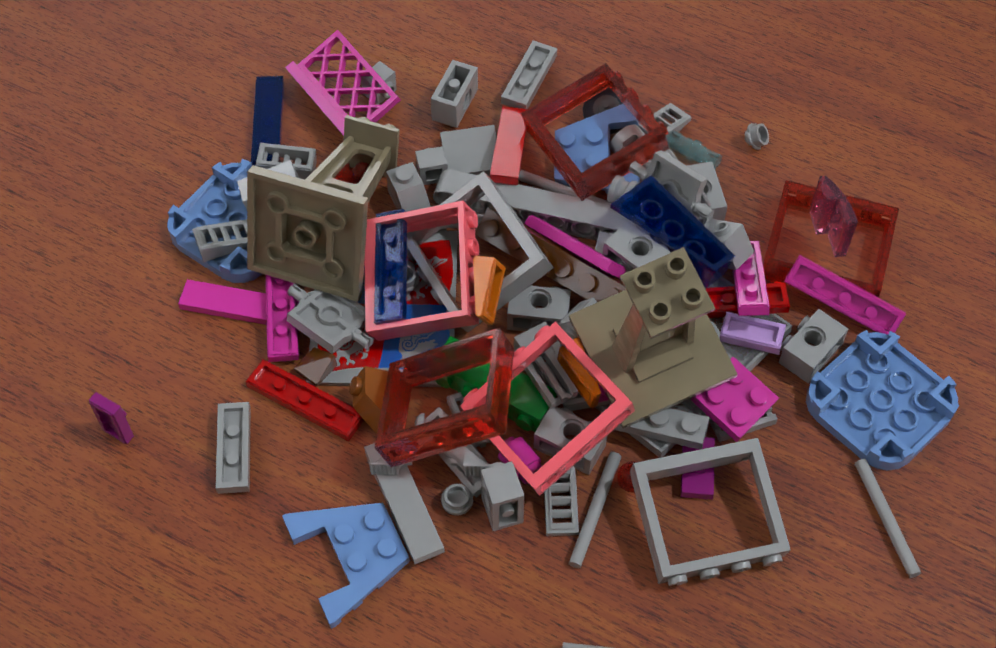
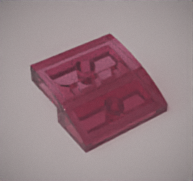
M820 176L809 210L816 235L828 234L834 257H844L847 255L858 220L843 192L827 176Z

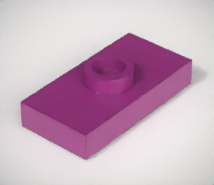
M95 392L89 399V403L102 430L122 443L128 444L134 435L126 419V412L121 406Z
M705 437L702 449L714 447L715 438ZM682 446V453L700 450ZM714 467L681 474V497L713 499Z

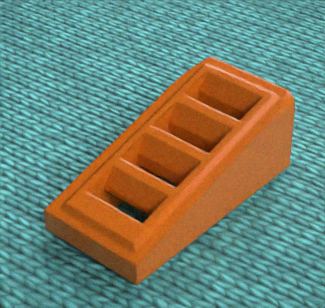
M474 256L475 316L485 324L493 325L506 268L494 257Z
M579 337L573 339L574 342L585 352ZM561 346L557 357L558 362L589 407L593 409L598 405L601 396L597 381L564 346Z

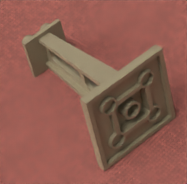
M346 115L344 121V141L305 180L252 165L247 171V269L358 302L363 293L368 203L382 176L387 177L386 171L397 167L400 129H397L392 124L382 125L371 122L366 117L356 118ZM344 166L366 171L357 184L334 179Z
M684 247L620 275L626 290L569 315V320L586 354L633 403L635 411L620 424L622 429L732 380L738 375L707 316L708 313L715 310V306ZM604 390L610 404H613L615 400Z

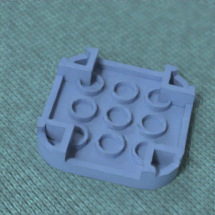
M244 159L241 160V163L222 165L219 162L212 167L213 175L179 208L173 205L168 211L167 227L173 245L179 251L222 279L232 283H246L262 275V273L247 269V248L242 249L238 246L231 254L203 262L192 229L205 225L247 219V209L243 204L237 181L247 178V171L252 166V162ZM245 230L240 231L242 238L247 237ZM234 234L229 235L230 240L236 239ZM218 238V241H224V238Z
M865 330L858 334L855 342L820 373L817 371L813 376L807 390V408L820 425L860 459H866L870 466L886 471L900 469L908 464L949 424L959 407L958 396L955 390L957 384L949 375L943 380L898 343L899 335L892 331H889V334L879 332L868 333Z

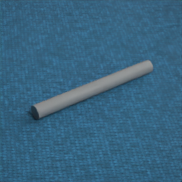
M520 171L519 181L543 190L620 206L530 172Z
M610 452L569 560V565L579 569L582 566L622 457L619 453Z
M858 460L854 465L909 578L920 575L919 566L867 460Z

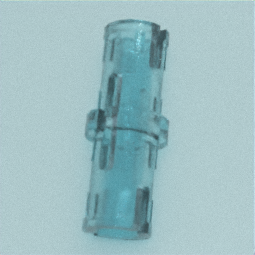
M675 130L667 138V146L687 156L686 159L691 162L693 160L698 163L713 162L715 170L721 163L722 155L701 145L702 142L697 139L693 141Z

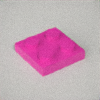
M732 357L730 360L738 374L737 377L692 397L691 401L733 440L738 442L777 402L779 397L735 357Z

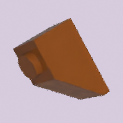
M365 366L357 376L352 378L350 383V394L353 395V408L380 439L383 440L393 436L400 429L399 373Z

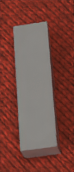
M394 435L364 447L368 464L369 462H376L398 446ZM402 466L399 475L374 474L390 508L391 516L414 564L444 553V546L408 466Z

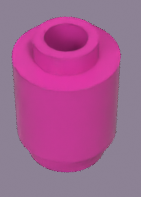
M509 437L505 440V443L533 474L542 467L540 464L541 459L522 437L516 439ZM501 453L498 454V458L502 463L508 462ZM516 471L518 479L521 480L524 484H528L524 480V478Z

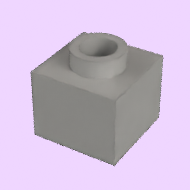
M381 61L376 63L372 68L395 92L397 90L395 71ZM361 77L362 87H371L373 77ZM388 93L376 94L375 103L379 105L386 98H390ZM363 94L367 98H370V94Z
M443 146L415 151L416 168L423 184L438 183L441 172L448 169Z

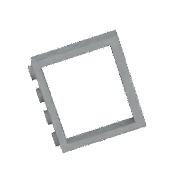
M483 171L440 205L464 201L470 207L486 195L529 257V260L503 278L497 306L498 310L554 267L494 181ZM444 226L399 235L405 243V246L402 247L403 251L411 261L416 260L419 265L416 269L417 273L424 282H430L434 288L430 291L434 299L440 305L444 304L448 310L447 312L461 310L419 246ZM477 325L465 326L461 328L469 332Z
M758 438L633 463L630 476L658 584L668 582L669 586L681 585L688 582V577L700 575L701 580L719 576V571L731 569L732 573L743 572L751 569V564L763 562L764 566H771L773 563L782 562V557L791 551ZM749 460L773 544L670 566L648 481Z

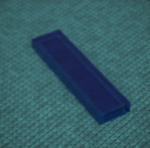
M283 76L256 77L251 162L254 166L256 165L260 143L281 145L284 100ZM268 154L267 161H272V154Z
M398 209L376 214V218L402 213L406 211L404 209ZM397 219L396 223L376 224L374 323L376 325L406 320L407 222L404 219Z

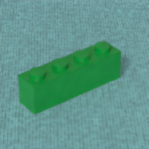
M450 336L432 362L431 378L441 387H450L457 392H461V395L465 397L471 390L482 387L488 381L487 377L492 371L498 367L503 368L506 364ZM522 372L484 405L493 414L500 417L505 416L514 421L521 429L536 432L549 410L547 403L529 376ZM547 386L553 397L557 398L553 388Z

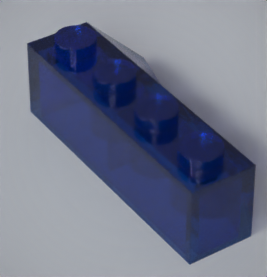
M652 175L610 205V208L638 225L658 244L665 245L670 252L684 247L705 289L725 274L735 257L718 238Z

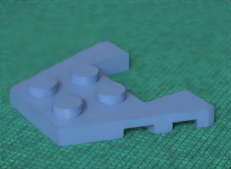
M637 99L555 131V182L579 189L590 190L593 188L603 190L606 194H608L611 182L616 175L623 176L625 181L640 182V178L630 172L610 174V130L624 128L633 124L639 126Z
M384 503L282 515L294 545L323 532L327 533L350 584L318 598L331 629L341 623V619L352 609L358 608L363 603V599L376 588L382 587L410 562L409 555Z

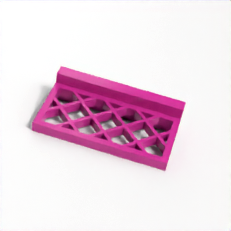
M336 30L298 65L292 61L285 67L343 136L346 112H349V116L355 117L356 112L367 111L366 118L376 123L401 101L339 30ZM340 40L343 43L341 54H330L331 47ZM329 60H340L338 71H327ZM346 60H358L356 70L345 71ZM315 61H322L321 71L310 72L307 69ZM372 76L371 87L360 88L361 77ZM337 77L336 88L325 89L326 78ZM344 77H355L353 88H342ZM388 93L390 98L382 105H375L376 94ZM342 94H352L351 105H339ZM370 94L369 105H357L358 95Z

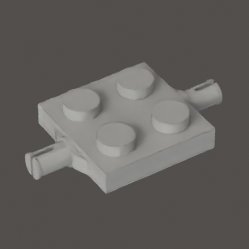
M662 150L655 152L648 168L640 165L637 161L631 163L629 172L642 180L638 203L681 231L689 228L694 214L702 217L707 222L711 220L714 210L701 203V195L708 180L707 178Z
M296 284L290 286L287 293L298 300L299 304L287 313V322L332 354L351 340L356 341L365 349L372 345L373 338L361 331L365 327L364 306L357 301L323 291L314 290L307 293Z

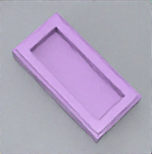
M726 312L720 332V341L779 355L786 325Z

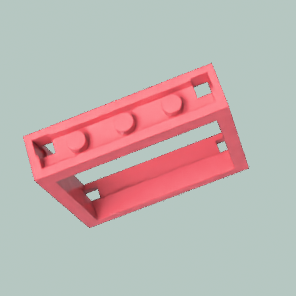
M464 201L367 219L364 261L365 332L378 341L479 324V318L475 316L473 258L479 255V244L475 238L478 217L476 212ZM458 223L462 310L389 322L387 237Z
M556 321L551 326L546 325L536 333L534 341L527 347L522 346L512 354L511 361L503 368L498 367L492 371L487 377L488 381L479 389L471 390L464 397V402L460 405L466 415L507 461L513 462L516 471L539 496L635 411L633 403ZM558 340L615 402L533 474L479 414L478 410Z

